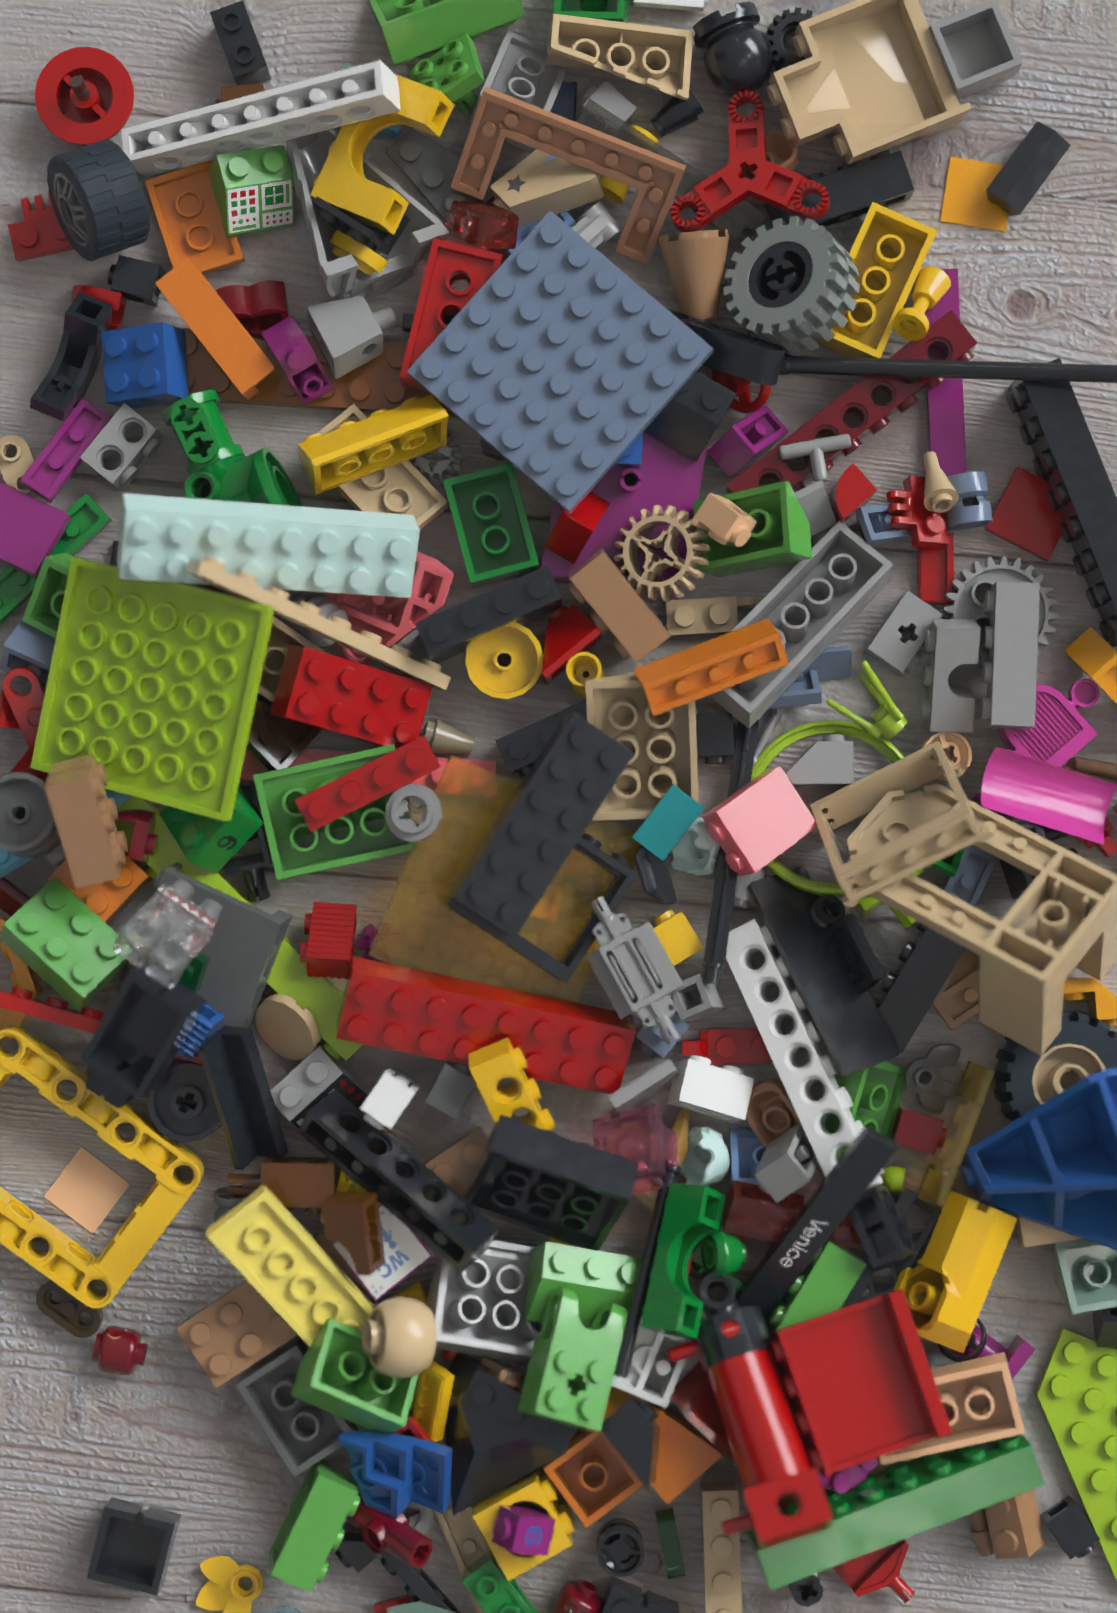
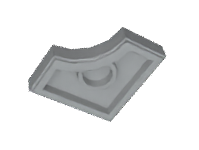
M666 1059L609 1095V1099L623 1117L651 1099L658 1089L679 1075L672 1061Z

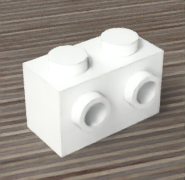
M691 1055L690 1059L677 1062L676 1069L679 1075L673 1078L668 1104L731 1123L745 1120L754 1078L744 1076V1070L738 1067L724 1065L723 1068L712 1066L710 1065V1059L701 1056Z

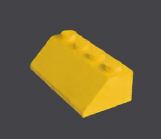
M431 395L423 398L412 397L403 402L399 407L391 410L380 409L364 420L356 423L348 421L342 423L336 430L323 435L316 433L306 437L302 443L298 444L299 460L315 495L445 447L447 444L448 414Z

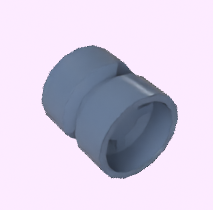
M966 472L948 476L947 478L959 495L958 502L945 512L948 530L970 529L991 524L993 522L991 504L984 499V496L989 493L986 472ZM972 501V506L963 507V502Z

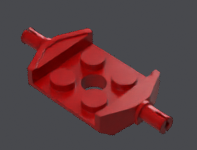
M905 1539L831 1567L852 1588L857 1597L886 1586L890 1587L904 1603L908 1602L909 1598L903 1590L911 1598L915 1594V1591L901 1579L899 1573L909 1548Z

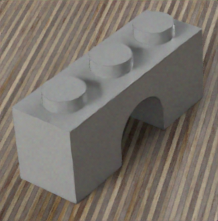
M932 619V630H926L925 650L930 652V663L924 664L923 685L928 686L927 699L922 698L920 714L921 720H926L930 732H973L975 696L971 688H958L950 685L948 678L951 671L959 665L978 664L980 627L976 620Z

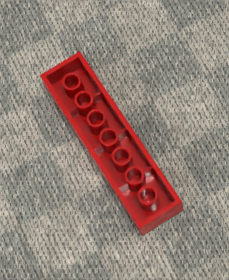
M353 956L337 1019L336 1039L469 1065V1053L508 1037L513 1048L520 1047L525 1057L527 1068L523 1070L528 1078L612 1094L621 1087L636 1028L632 1014L620 1019L614 1010Z

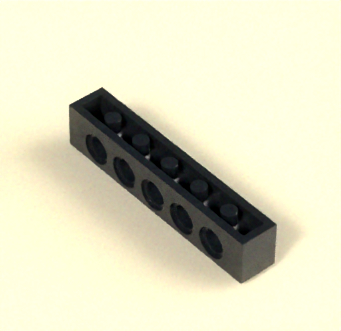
M336 1089L308 1111L298 1133L366 1192H377L380 1204L459 1272L463 1273L487 1250L499 1228L384 1130H380L363 1118L365 1114Z

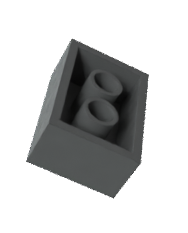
M301 1339L242 1376L235 1385L294 1477L340 1448L338 1437L342 1432L358 1431L355 1423L291 1396L300 1362L308 1350Z

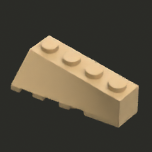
M553 14L548 31L546 64L609 72L688 101L693 31Z

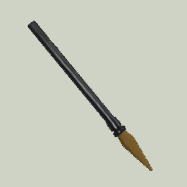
M680 1108L662 1147L663 1163L660 1166L662 1172L659 1175L658 1192L614 1376L627 1379L641 1322L642 1310L648 1293L650 1272L654 1264L658 1245L657 1238L661 1230L665 1211V1200L668 1196L670 1183H677V1175L681 1173L680 1166L688 1154L690 1110Z

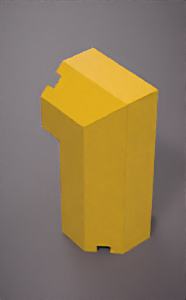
M950 1190L923 1258L916 1262L920 1265L914 1269L907 1267L901 1271L894 1290H903L920 1337L964 1353L1017 1218Z

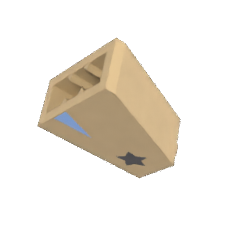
M537 149L490 186L496 199L492 203L496 211L504 220L510 217L518 227L542 220L549 211L556 215L598 201L605 196L599 180L593 171Z

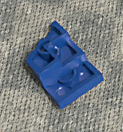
M356 1431L342 1432L339 1435L338 1444L340 1447H346L352 1464L349 1469L354 1480L359 1485V1492L365 1506L398 1518L411 1501L442 1514L450 1506L452 1448L432 1441L393 1433Z

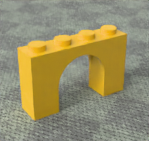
M399 75L396 76L398 77L401 111L342 126L336 140L329 147L328 157L321 172L313 182V190L310 194L314 199L317 196L351 218L392 235L395 234L409 202L395 190L366 179L363 171V156L366 147L378 132L392 125L411 126L440 138L454 108V104L441 91Z

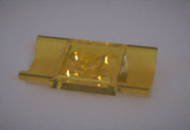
M968 1061L956 1091V1095L968 1099L967 1105L959 1104L952 1124L958 1126L954 1139L946 1138L939 1158L945 1160L944 1165L932 1161L929 1162L917 1196L944 1207L950 1190L952 1191L965 1151L968 1149L994 1081V1070Z

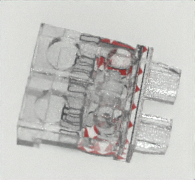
M183 879L177 880L171 886L164 883L157 893L119 930L113 949L139 968L146 963L144 971L169 989L175 986L183 971L212 939L223 909L221 905L212 899H206L200 907L190 901L195 890L192 888V885Z

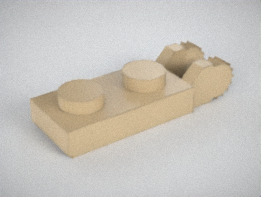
M736 596L670 600L665 602L667 630L671 637L729 633L742 621H738L737 608L753 609L764 597L736 599Z

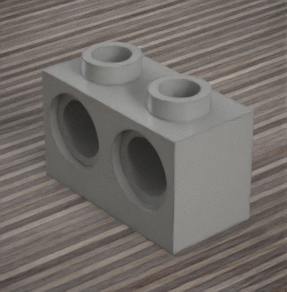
M124 403L79 458L119 490L123 484L127 486L135 479L139 472L137 467L145 457L151 458L157 452L161 445L159 440L163 435L157 428ZM135 427L142 428L144 433L140 441L136 443L127 441V435L131 429ZM114 454L120 455L121 463L119 467L115 470H106V459Z

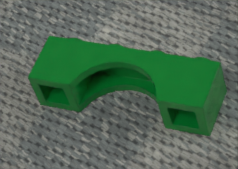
M670 1183L668 1196L665 1200L661 1230L657 1238L658 1245L654 1264L650 1272L647 1298L642 1310L641 1327L661 1335L697 1339L704 1302L698 1299L689 1287L687 1280L688 1261L695 1246L704 1237L719 1231L726 1195L703 1185Z

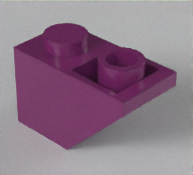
M292 315L261 333L303 406L334 388Z

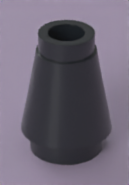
M689 89L688 101L673 96L650 122L663 138L665 135L699 120L697 116L703 113L704 110Z

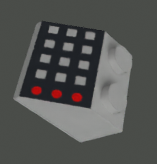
M322 1045L314 1050L271 1090L275 1106L298 1129H300L308 1111L335 1089L357 1108L369 1096L339 1061L333 1058Z

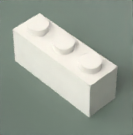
M391 1066L385 1071L360 1109L366 1112L363 1118L380 1130L384 1126L391 1129L421 1085Z

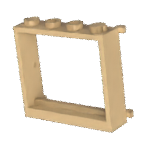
M939 741L810 804L820 831L818 833L819 837L825 845L835 876L846 896L842 897L846 907H854L859 899L977 841L987 842L991 838L988 826L980 829L960 785L958 777L961 776L962 769L959 763L951 765ZM946 774L960 807L844 864L834 837V829L872 811L887 792L903 789L905 794Z

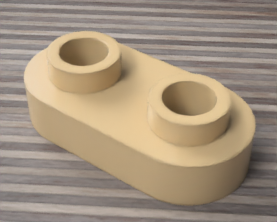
M6 435L0 439V471L6 485L40 500L41 497L31 490H21L19 487L20 479L35 461L31 447L20 436ZM12 446L16 447L17 454L12 458H8L6 456L7 449Z

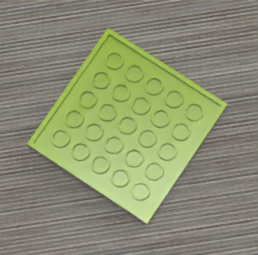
M72 556L30 768L49 773L51 764L94 754L97 765L103 764L107 773L108 785L104 786L105 789L221 821H231L275 606L257 603L242 597L186 583L120 579L118 566Z

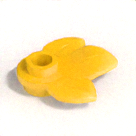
M213 1556L201 1562L200 1569L209 1580L200 1590L196 1599V1605L209 1611L251 1613L252 1601L261 1594L264 1587V1578L259 1569L247 1564L239 1566L228 1556ZM242 1577H249L253 1585L250 1588H245L240 1584V1579Z

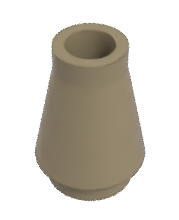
M438 719L435 722L427 720L422 736L425 735L433 753L470 756L475 736L466 734Z

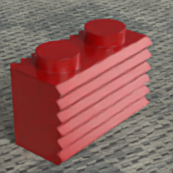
M314 901L312 913L305 914L304 934L309 935L308 941L301 942L300 963H306L307 976L310 978L312 976L317 978L322 976L323 978L330 977L333 979L336 977L347 980L354 950L357 904Z

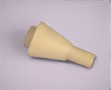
M930 451L923 455L926 469L924 507L929 511L942 513L950 510L958 502L959 495L943 470L940 469L937 454Z

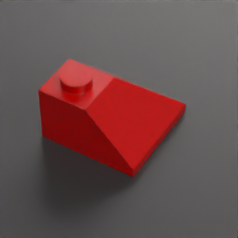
M575 604L568 609L565 605H562L548 617L551 623L546 628L542 665V680L546 685L566 669L570 658L579 652H587L601 641L602 632Z

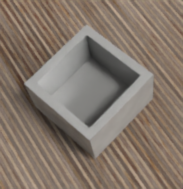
M990 0L929 26L958 100L1016 77L1023 64L996 0Z

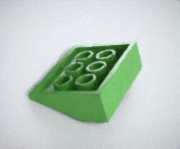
M394 744L253 775L277 880L418 849L417 841L409 842L398 838L387 825L385 816L386 806L395 791L313 832L310 831L295 802V799L395 750ZM411 813L405 817V819H412Z

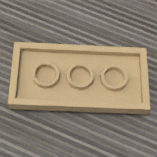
M352 404L317 433L323 435L336 430L342 423L348 421L356 423L367 417L355 404ZM409 460L336 487L341 495L357 511L413 515L419 530L448 508V501Z

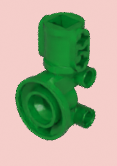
M205 390L191 394L171 404L162 412L161 415L165 424L173 428L189 463L186 468L189 477L184 486L187 498L303 507L291 479L270 449L264 447L245 456L241 445L234 443L218 408L221 401L216 390Z

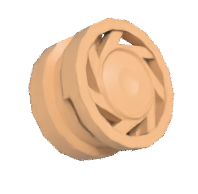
M938 732L927 738L922 744L921 749L939 741L951 765L959 763L962 769L961 776L970 767L972 750L967 739L956 732ZM946 774L935 779L940 782L948 781Z

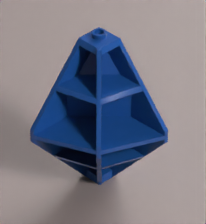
M1117 1068L1106 1069L1084 1078L967 1149L959 1171L964 1184L967 1187L972 1186L978 1202L1117 1251Z

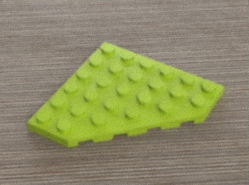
M1061 1326L1035 1390V1395L1049 1423L1058 1449L1064 1458L1078 1496L1089 1517L1090 1524L1100 1538L1098 1541L1104 1552L1110 1571L1117 1583V1349L1097 1347L1096 1340Z

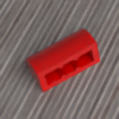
M854 463L841 475L829 497L836 523L838 521L845 523L856 513L858 508L867 504L877 491Z

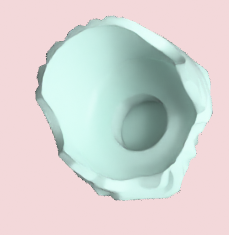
M702 817L696 818L670 852L673 859L670 866L673 869L697 876L709 875L714 872L717 866L716 860L720 847L719 843L709 836L706 830L707 824Z
M694 1126L690 1129L688 1154L680 1166V1174L686 1179V1184L711 1186L725 1178L730 1168L731 1159L722 1139V1134L709 1127Z

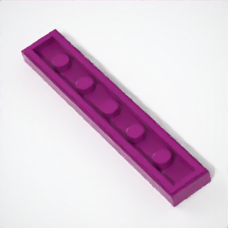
M941 269L949 276L951 286L932 309L926 310L925 315L929 321V327L950 310L960 320L958 269ZM931 347L927 350L928 357L931 360H945L946 358L944 351L939 347ZM946 378L930 392L926 388L929 452L933 451L937 454L940 469L948 477L966 473L967 464L963 379Z

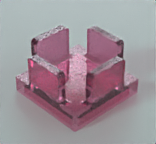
M651 1103L592 1119L594 1148L610 1154L621 1155L627 1160L639 1164L632 1195L663 1188L662 1179L658 1177L666 1175L665 1164L674 1167L678 1166L679 1162L676 1132L663 1124L662 1109L659 1105Z

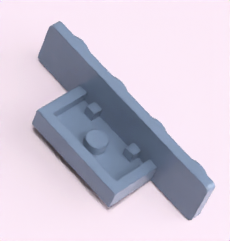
M850 646L826 648L767 710L822 703V691L819 680L845 678L852 675V652Z

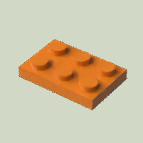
M212 160L145 181L172 267L174 268L185 258H190L203 275L245 262L238 237L226 238L208 173Z

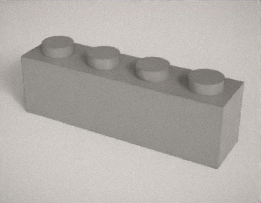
M996 581L991 586V591H986L984 608L985 612H990V626L984 627L983 646L984 648H989L988 662H983L982 683H987V698L982 697L980 716L981 719H986V728L1029 730L1035 727L1040 583Z

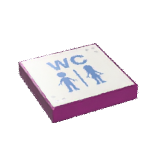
M382 1204L379 1205L385 1263L371 1275H357L354 1262L347 1250L337 1241L331 1243L332 1247L375 1301H378L434 1255L418 1235Z

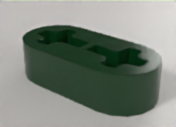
M673 1508L655 1511L668 1579L686 1576Z

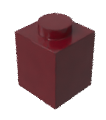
M899 1107L890 1138L897 1141V1145L935 1155L936 1149H942L945 1143L947 1128L943 1127L944 1120L938 1117Z

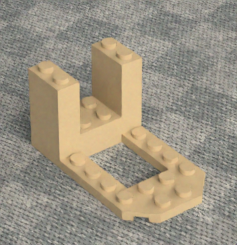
M940 784L923 786V791L905 794L903 789L887 792L847 838L850 861L960 807L954 792ZM967 799L980 829L988 826L991 832V838L987 842L977 841L973 845L1036 877L1001 921L913 875V873L869 895L979 954V1022L1042 1056L1061 1031L1063 985L1067 976L1074 968H1077L1101 980L1117 960V875Z

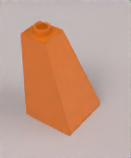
M611 1386L603 1422L630 1398L637 1399L640 1403L644 1399ZM647 1401L657 1413L658 1418L654 1421L660 1427L655 1482L651 1485L668 1505L722 1457L719 1443L714 1436L669 1407L664 1408Z

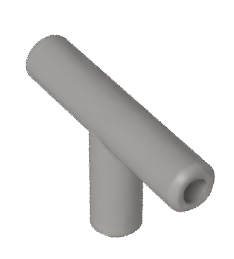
M842 434L782 445L779 447V454L782 460L809 455L814 482L819 480L825 482L828 476L823 453L850 448L851 439L849 434Z

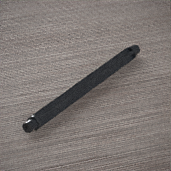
M738 720L734 745L735 755H733L727 798L751 781L759 720L749 729ZM721 846L719 849L703 960V968H705L703 982L709 984H719L721 971L724 970L738 874L728 865L725 858L726 854Z

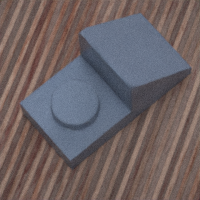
M894 503L860 507L856 510V521L862 539L874 549L887 542L911 539L910 530L891 528L890 519L896 516L889 515L888 506Z

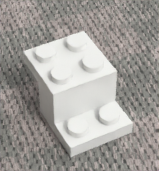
M640 1322L627 1379L614 1376L611 1386L664 1408H667L668 1403H672L698 1414L710 1382L707 1373L703 1371L699 1355L675 1362L669 1360L668 1348L693 1341L694 1339L661 1335L641 1327Z

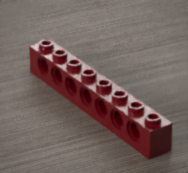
M950 310L929 327L923 339L910 341L889 359L931 360L928 357L927 350L931 347H939L945 353V360L970 361L974 357L971 351L974 350L977 342L954 312ZM865 376L729 482L725 488L726 492L730 494L759 487V481L764 477H773L777 482H789L794 493L805 488L806 486L803 482L813 475L809 455L802 456L806 461V468L803 471L795 472L788 467L787 459L782 460L780 458V446L815 440V437L822 433L829 434L830 436L849 434L851 439L850 448L823 453L828 472L834 466L831 460L841 452L845 457L851 454L862 444L859 438L868 431H871L873 435L878 433L890 423L887 418L897 409L901 413L905 412L918 401L915 396L925 387L930 392L946 378L918 377L916 383L906 384L900 377ZM876 390L885 391L889 395L890 403L886 406H878L872 401L871 394ZM847 412H856L862 419V425L857 428L848 427L843 421V415Z

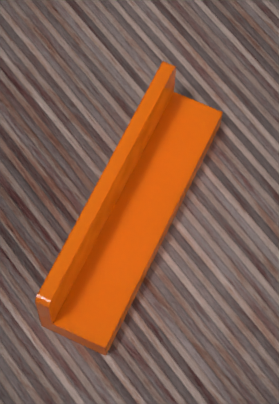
M185 258L155 282V284L240 393L249 400L259 392L256 385L275 370V366L192 260Z
M763 619L640 666L633 671L642 686L651 714L656 716L789 665L779 631L769 619Z

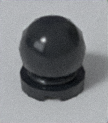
M752 2L735 4L737 11L723 16L717 10L702 18L693 26V41L696 48H706L703 59L707 76L716 88L731 95H737L739 91L745 92V90L751 92V90H758L769 78L773 64L770 42L762 31L754 28L760 21V16L755 3Z

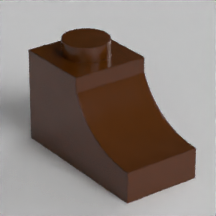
M336 1192L322 1203L320 1220L322 1225L325 1226L326 1239L337 1241L347 1250L354 1262L357 1275H371L385 1263L377 1192Z

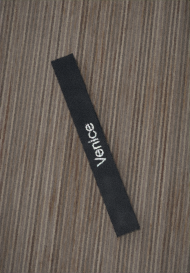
M867 1126L863 1128L737 1292L736 1299L739 1308L759 1306L764 1320L768 1317L898 1150L897 1141Z

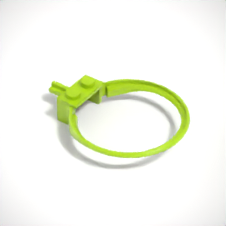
M837 720L816 721L793 728L771 742L763 750L753 766L751 781L766 771L773 759L784 749L795 742L816 735L838 734L859 739L880 751L891 764L904 758V756L883 736L880 735L875 739L866 729L858 724ZM919 788L914 789V790H912V791H910V792H908V793L918 792V791H919ZM776 858L766 864L781 879L802 891L820 896L824 894L839 897L846 896L842 887H839L838 882H822L800 876L789 870ZM920 869L914 872L913 875L921 878L924 871ZM867 895L859 899L854 908L861 918H864L884 903ZM889 906L905 930L916 924V920Z

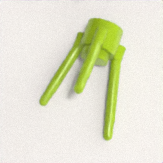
M862 661L861 667L865 673H861L859 678L879 704V707L870 715L874 720L871 724L830 698L826 700V704L866 729L875 739L881 734L887 740L891 739L905 727L908 721L895 706L866 661Z

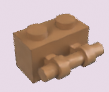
M1034 1489L971 1513L974 1527L971 1530L973 1542L978 1544L980 1556H990L995 1553L996 1559L1029 1558L1046 1544Z

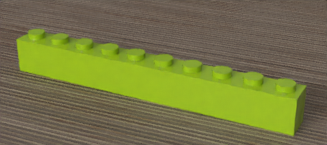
M132 796L127 802L117 807L118 812L132 809L155 812L156 824L154 834L158 835V844L155 855H149L148 862H146L150 866L146 872L154 880L161 870H165L178 862L182 864L180 873L254 906L220 871L215 873L190 863L159 815L160 812L148 800ZM114 819L117 831H123L128 845L127 853L129 854L135 823ZM284 936L267 981L276 991L273 995L283 994L291 996L297 1000L295 1004L301 1009L306 1007L318 1023L320 1036L326 1041L322 1045L324 1049L336 1060H339L341 1057L345 1061L349 1060L364 1044L336 1039L337 1019L343 993L328 978H323L322 976L319 978L312 976L310 978L307 976L306 963H300V950Z

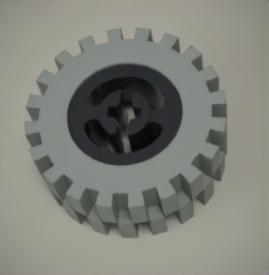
M790 216L789 225L782 218L772 220V229L768 230L764 225L756 229L758 237L752 241L748 236L741 243L746 248L742 254L734 252L730 259L736 265L735 269H726L724 278L731 285L723 288L724 296L730 301L726 303L729 312L753 337L780 345L794 355L802 354V345H805L812 351L819 348L817 342L819 338L823 337L828 342L835 337L831 329L836 324L843 328L848 322L843 314L845 310L854 311L856 302L850 295L859 294L860 284L854 279L859 276L857 267L852 263L853 258L822 225L819 226L814 220L809 218L804 223L799 216ZM801 264L805 265V276L797 269ZM771 289L778 295V298L775 300L770 298Z

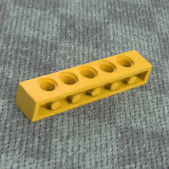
M507 1037L468 1054L469 1069L495 1124L500 1115H504L509 1118H518L526 1124L543 1130L552 1131V1129L556 1128L549 1109L542 1110L537 1099L542 1097L535 1079H527L523 1070L527 1068V1063L520 1047L514 1049ZM504 1078H511L515 1080V1082L509 1086H502L498 1084V1082ZM517 1109H526L529 1111L524 1116H516L512 1114ZM549 1236L552 1243L569 1244Z

